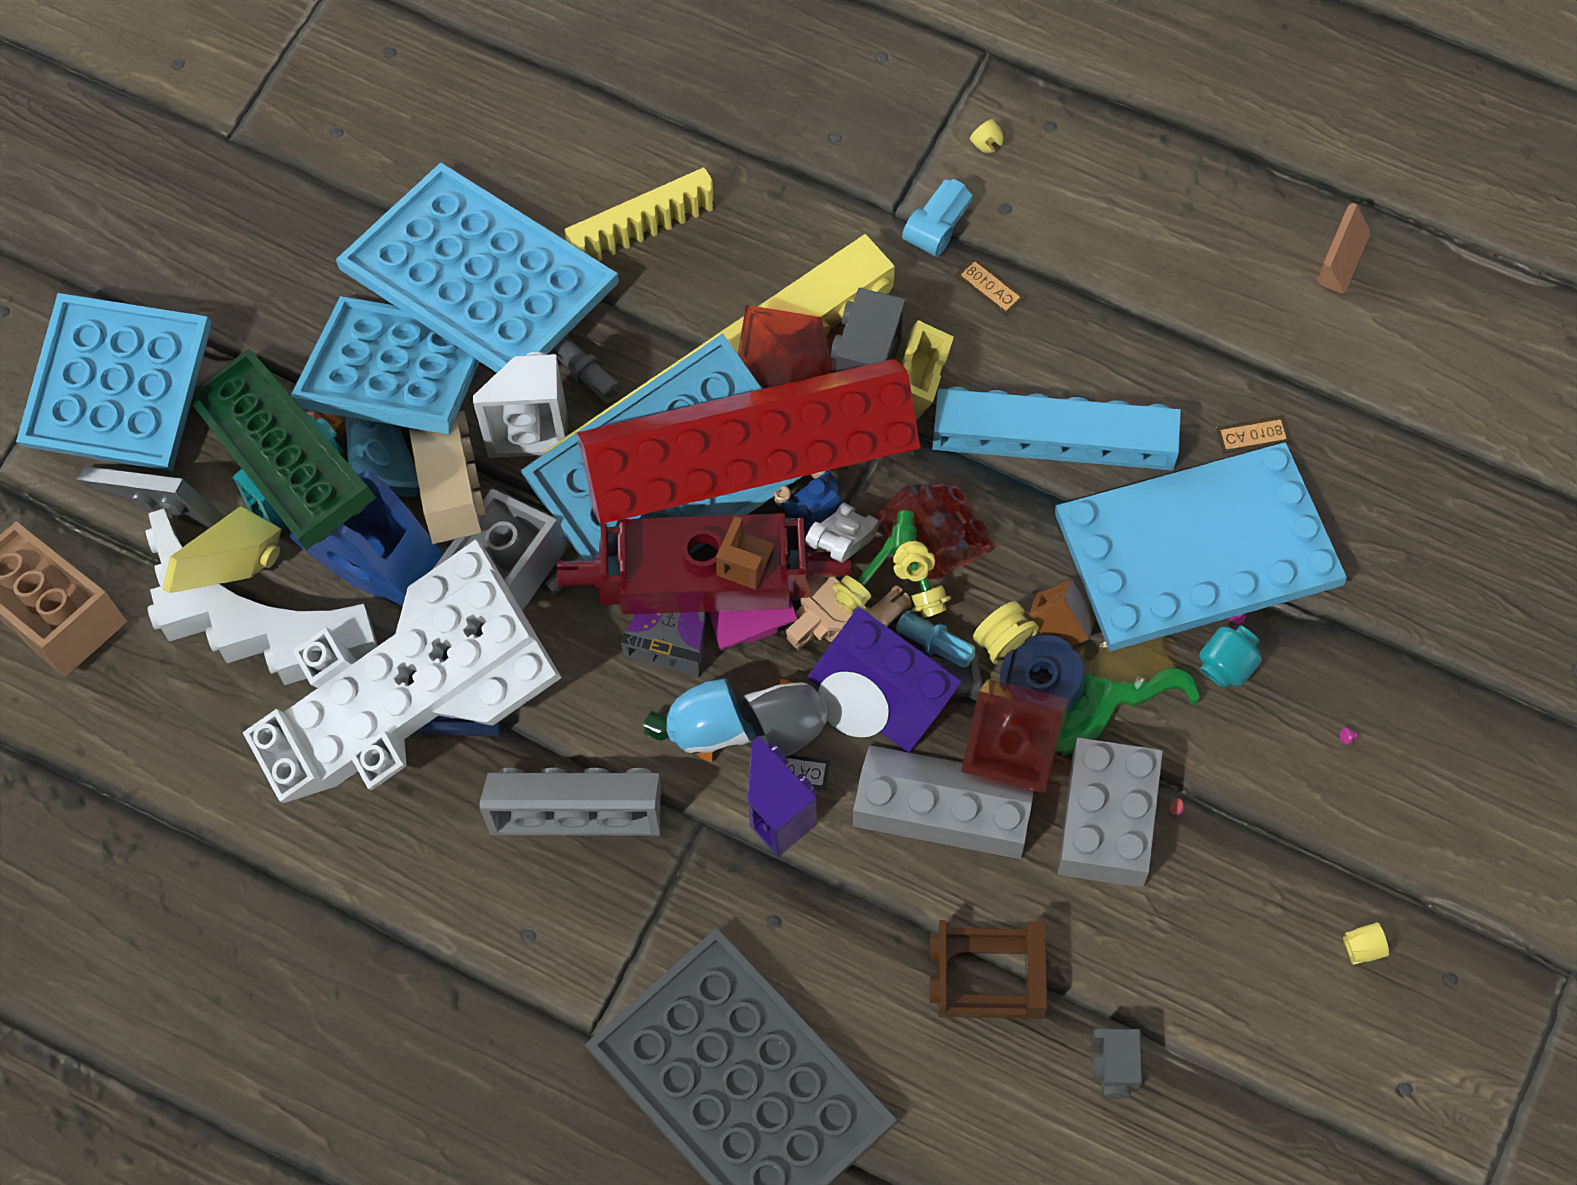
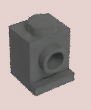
M1095 1029L1091 1037V1048H1100V1051H1093V1078L1101 1079V1092H1103L1105 1098L1125 1099L1131 1097V1092H1137L1142 1083L1140 1029Z

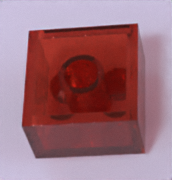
M987 679L978 692L961 772L1045 793L1052 780L1070 699Z

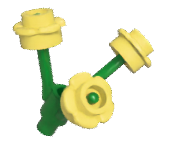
M906 510L898 512L897 525L892 528V537L887 539L882 550L857 581L846 575L840 583H834L832 586L836 592L833 600L841 608L851 614L858 606L865 611L867 608L864 605L870 599L871 594L864 586L890 554H894L895 574L901 579L908 578L911 581H919L922 589L921 592L911 595L915 606L912 608L913 612L921 611L923 618L947 610L944 602L951 599L950 595L946 596L943 585L930 587L927 575L928 571L934 568L935 559L933 554L928 552L924 544L917 542L914 513Z

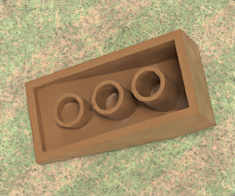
M16 521L0 535V620L65 678L126 624L127 620L103 589Z

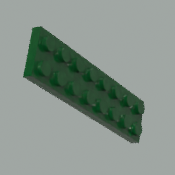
M250 348L194 389L191 404L306 551L314 544L325 540L334 529L350 517L359 514L367 504L376 498L363 480Z

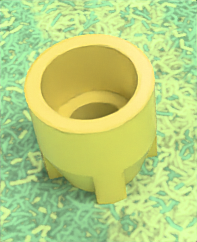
M1378 922L1346 932L1345 937H1343L1344 945L1353 965L1389 956L1387 940Z

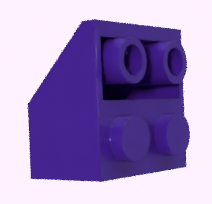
M758 736L752 741L748 789L750 827L774 854L779 857L817 825L815 797L817 791L804 775L799 774L797 777L786 766L788 764L786 756L775 744L771 743L768 746Z

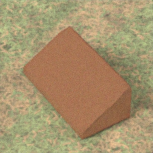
M1351 203V205H1348L1317 280L1319 282L1318 285L1339 293L1347 291L1370 237V229L1357 204Z

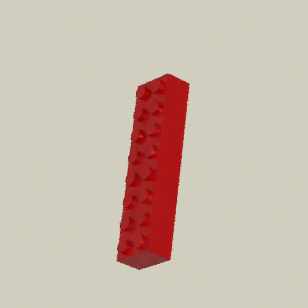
M896 359L576 432L592 509L600 524L920 449L908 370Z

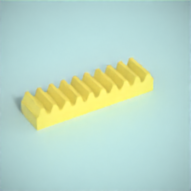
M705 167L565 228L566 241L589 256L594 257L597 261H601L602 250H607L610 254L614 255L616 254V244L618 243L626 249L630 248L629 238L634 237L641 243L644 241L643 232L648 231L655 237L658 235L657 226L662 225L667 230L672 229V219H676L681 224H684L685 213H690L697 218L699 217V207L701 206L709 212L713 211L712 179Z

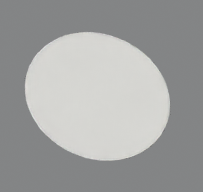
M837 672L828 676L821 683L818 692L823 693L828 707L827 721L833 727L854 737H869L877 734L884 728L889 715L888 704L882 691L871 680L853 672Z

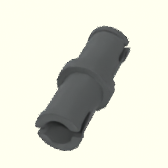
M566 335L550 351L551 355L556 354L557 359L572 372L571 376L578 384H585L603 403H610L619 395V389L622 388L621 383L600 366V360L592 354L587 355L569 336Z

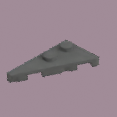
M86 466L83 467L77 478V481L84 486L132 502L143 510L158 511L165 509L169 516L206 529L211 528L226 517L186 481L180 478Z

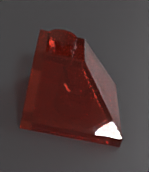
M746 305L738 356L762 389L829 374L831 358L822 317Z

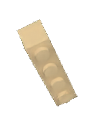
M464 410L458 412L449 434L409 428L423 511L432 544L481 533L478 516L486 515L481 491L473 492L474 488L480 487L475 463H467L475 460L470 437L462 438V435L469 434Z

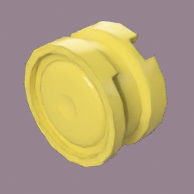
M1012 601L989 615L974 632L973 640L979 647H985L990 654V660L993 664L998 665L1002 664L1005 656L1014 649L1016 651L1020 646L1026 644V639L1035 636L1039 626L1034 621L1028 622L1021 605L1016 601Z

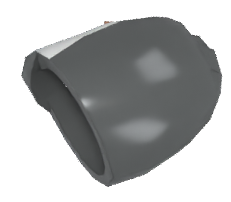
M780 679V684L742 696L737 702V707L742 717L752 725L756 736H759L768 746L771 743L775 744L785 756H790L808 747L821 736L828 716L827 702L823 693L817 692L809 684L803 682L793 683L785 679Z

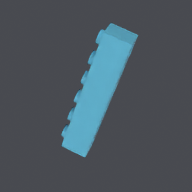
M950 387L948 389H938L932 450L1173 471L1179 452L1181 409H1171L1163 404L1136 406L1129 405L1124 401L1101 403L1090 402L1081 397H1072L1066 400L1049 398L1043 394L1019 396L1009 395L1000 390L984 393L968 391L962 387Z

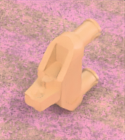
M819 548L816 552H829V551H827V550H825V549H823V548ZM813 577V582H809L810 598H800L801 607L795 612L798 620L786 630L787 640L797 650L801 649L815 637L820 641L826 638L829 642H832L851 617V613L845 611L833 600L836 592L832 586L834 583H840L835 577ZM894 586L872 608L866 607L865 611L888 627L907 609H910L913 606V602L906 592L900 596L903 589Z

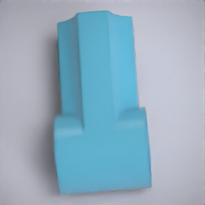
M955 179L944 180L923 210L918 208L910 216L903 230L902 239L938 257L948 245L953 234V227L972 203L973 194L967 190L963 183Z

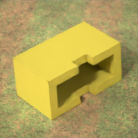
M919 320L901 340L895 357L908 370L916 421L933 403L941 379L942 366L946 363L954 338Z

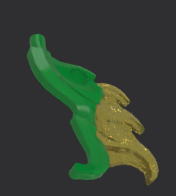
M1165 636L1114 651H1109L1104 639L1098 654L1091 661H1087L1084 658L1086 652L1084 646L1076 650L1085 668L1086 682L1080 698L1074 703L1073 710L1069 714L1062 716L1064 725L1063 730L1058 732V736L1038 739L1040 755L1061 752L1062 756L1073 753L1077 738L1096 740L1104 732L1114 710L1119 705L1125 704L1134 708L1170 689L1182 690L1185 692L1190 705L1198 704L1200 696L1193 678L1187 672L1176 669L1164 651L1163 639Z

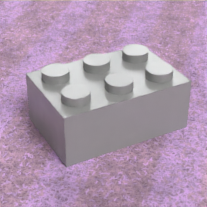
M1077 738L1072 756L1057 875L1143 888L1149 873L1163 750Z

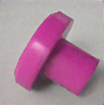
M1245 614L1231 617L1229 621L1234 625H1241L1245 621Z
M1343 728L1340 732L1342 743L1345 745L1351 744L1352 740L1357 739V732L1351 731L1350 728Z

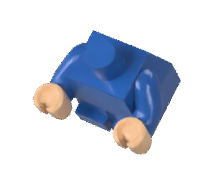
M828 470L811 474L815 480H812L806 487L796 493L793 500L791 499L790 490L786 486L780 487V493L778 490L774 491V500L778 506H782L793 518H803L807 534L815 522L822 523L836 513L839 506L843 503L837 494L839 491L837 479Z

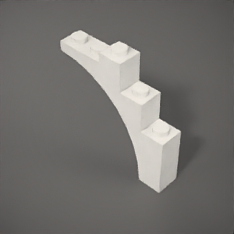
M165 509L148 513L152 528L146 530L147 540L152 553L158 552L161 564L155 565V572L160 587L150 589L154 605L148 606V613L153 628L155 630L161 628L168 641L206 631L211 650L213 652L219 650L226 663L264 652L270 673L278 672L284 685L307 679L292 650L325 627L334 633L357 661L378 646L373 626L364 604L332 611H293L268 607L237 596L220 584L174 593L162 590L170 556L183 547Z

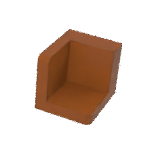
M735 516L716 556L717 576L756 590L774 551L773 543L744 533L743 518Z
M1072 579L1036 593L1029 612L1032 621L1039 626L1041 635L1060 637L1071 646L1089 640L1095 623V615Z

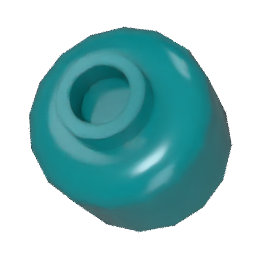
M1241 625L1237 630L1225 626L1221 627L1199 653V658L1203 663L1200 670L1223 689H1226L1229 685L1240 687L1262 662V655L1256 647L1260 640Z

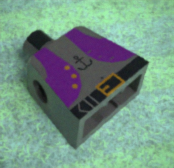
M708 612L635 614L621 641L624 658L699 677L702 667Z

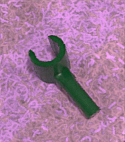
M669 710L665 716L651 711L644 721V734L658 741L665 740L668 737L667 716Z

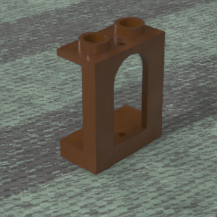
M939 920L938 934H930L929 942L930 960H938V977H930L929 987L930 1003H938V1017L1044 1019L1047 1009L1045 922L1027 921L1026 929L946 928V920ZM965 953L1025 954V995H973L958 993L946 981V965L955 956Z

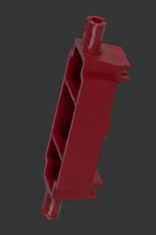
M785 513L619 520L620 526L618 527L601 525L599 556H595V560L557 561V568L559 569L557 570L558 587L596 585V589H600L601 605L621 604L622 615L789 609V598H810L809 582H813V577H841L846 575L851 577L850 558L841 563L831 558V552L812 553V548L808 549V545L805 544L807 533L804 528L803 518L786 521ZM735 516L743 518L744 533L769 541L774 545V551L756 590L717 576L716 556L709 561L701 562L691 558L688 554L693 546L700 543L710 544L719 551ZM788 550H798L799 569H787ZM618 556L620 575L609 576V557Z

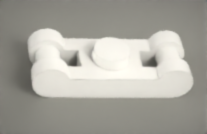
M843 502L836 513L822 523L815 522L806 536L805 544L816 550L821 547L831 552V558L843 563L873 539L879 528L880 520L870 515L865 518L855 513V507Z

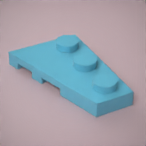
M346 417L348 464L357 474L367 470L377 474L396 496L415 497L420 492L417 472L400 427Z

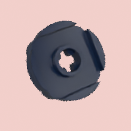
M1037 635L1026 639V644L1020 646L1016 651L1014 649L1005 656L1000 669V683L1011 707L1021 714L1033 718H1050L1056 715L1065 716L1069 714L1074 708V703L1082 695L1086 682L1085 668L1078 653L1072 649V646L1067 641L1057 636ZM1047 668L1052 679L1046 682V684L1039 685L1032 677L1033 675H1040L1042 669Z

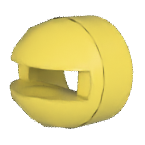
M994 119L983 123L970 136L972 143L984 153L995 152L991 144L996 142L1001 146L1004 139L1003 132Z

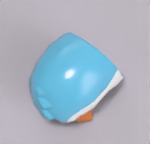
M726 678L707 681L689 689L675 699L667 716V733L670 741L677 743L685 752L695 753L702 760L712 762L715 750L730 745L747 744L756 739L757 736L752 725L742 717L737 707L738 701Z

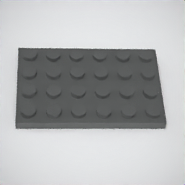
M717 927L585 1044L586 1049L708 1185H831L897 1124V1119Z

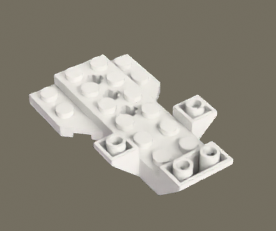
M475 539L407 588L396 634L358 661L327 627L292 650L310 685L318 689L285 712L275 709L245 730L243 734L277 798L282 803L336 787L356 772L360 773L367 788L373 790L406 767L404 739L438 715L493 726L562 677L483 544ZM484 623L481 627L483 634L480 637L476 636L478 626ZM450 647L447 651L449 658L446 661L441 660L444 650ZM413 671H416V672L412 675L414 682H413L411 685H409V684L407 683V682H408V679H409V675H410Z

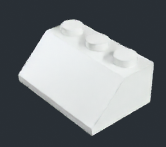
M533 352L526 356H515L473 395V404L488 458L544 455L547 449L568 436V411L556 354L547 355L542 352Z

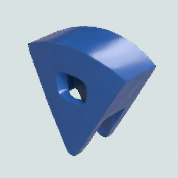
M367 470L357 475L376 498L367 504L363 511L350 517L334 529L325 540L314 544L307 551L292 532L289 537L321 565L343 580L371 595L403 606L407 588L433 570L443 556V552L436 543L432 544L429 534L388 485L377 474Z

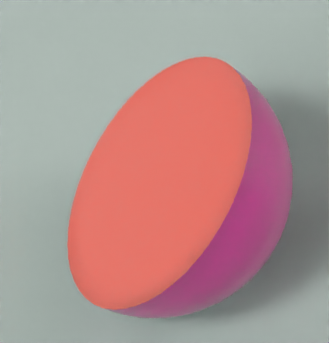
M1181 799L1173 800L1169 807V811L1173 815H1179L1185 809L1184 802Z

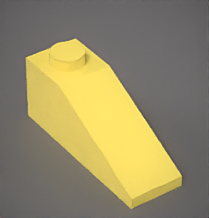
M240 506L170 556L162 590L174 593L253 577L264 567H271L277 560L280 553V546L277 544L281 528Z

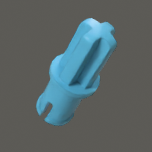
M911 610L904 612L897 623V634L903 635L924 646L926 653L930 655L936 653L962 668L967 667L976 655L974 645L949 633L947 626L941 623L935 625L916 615Z

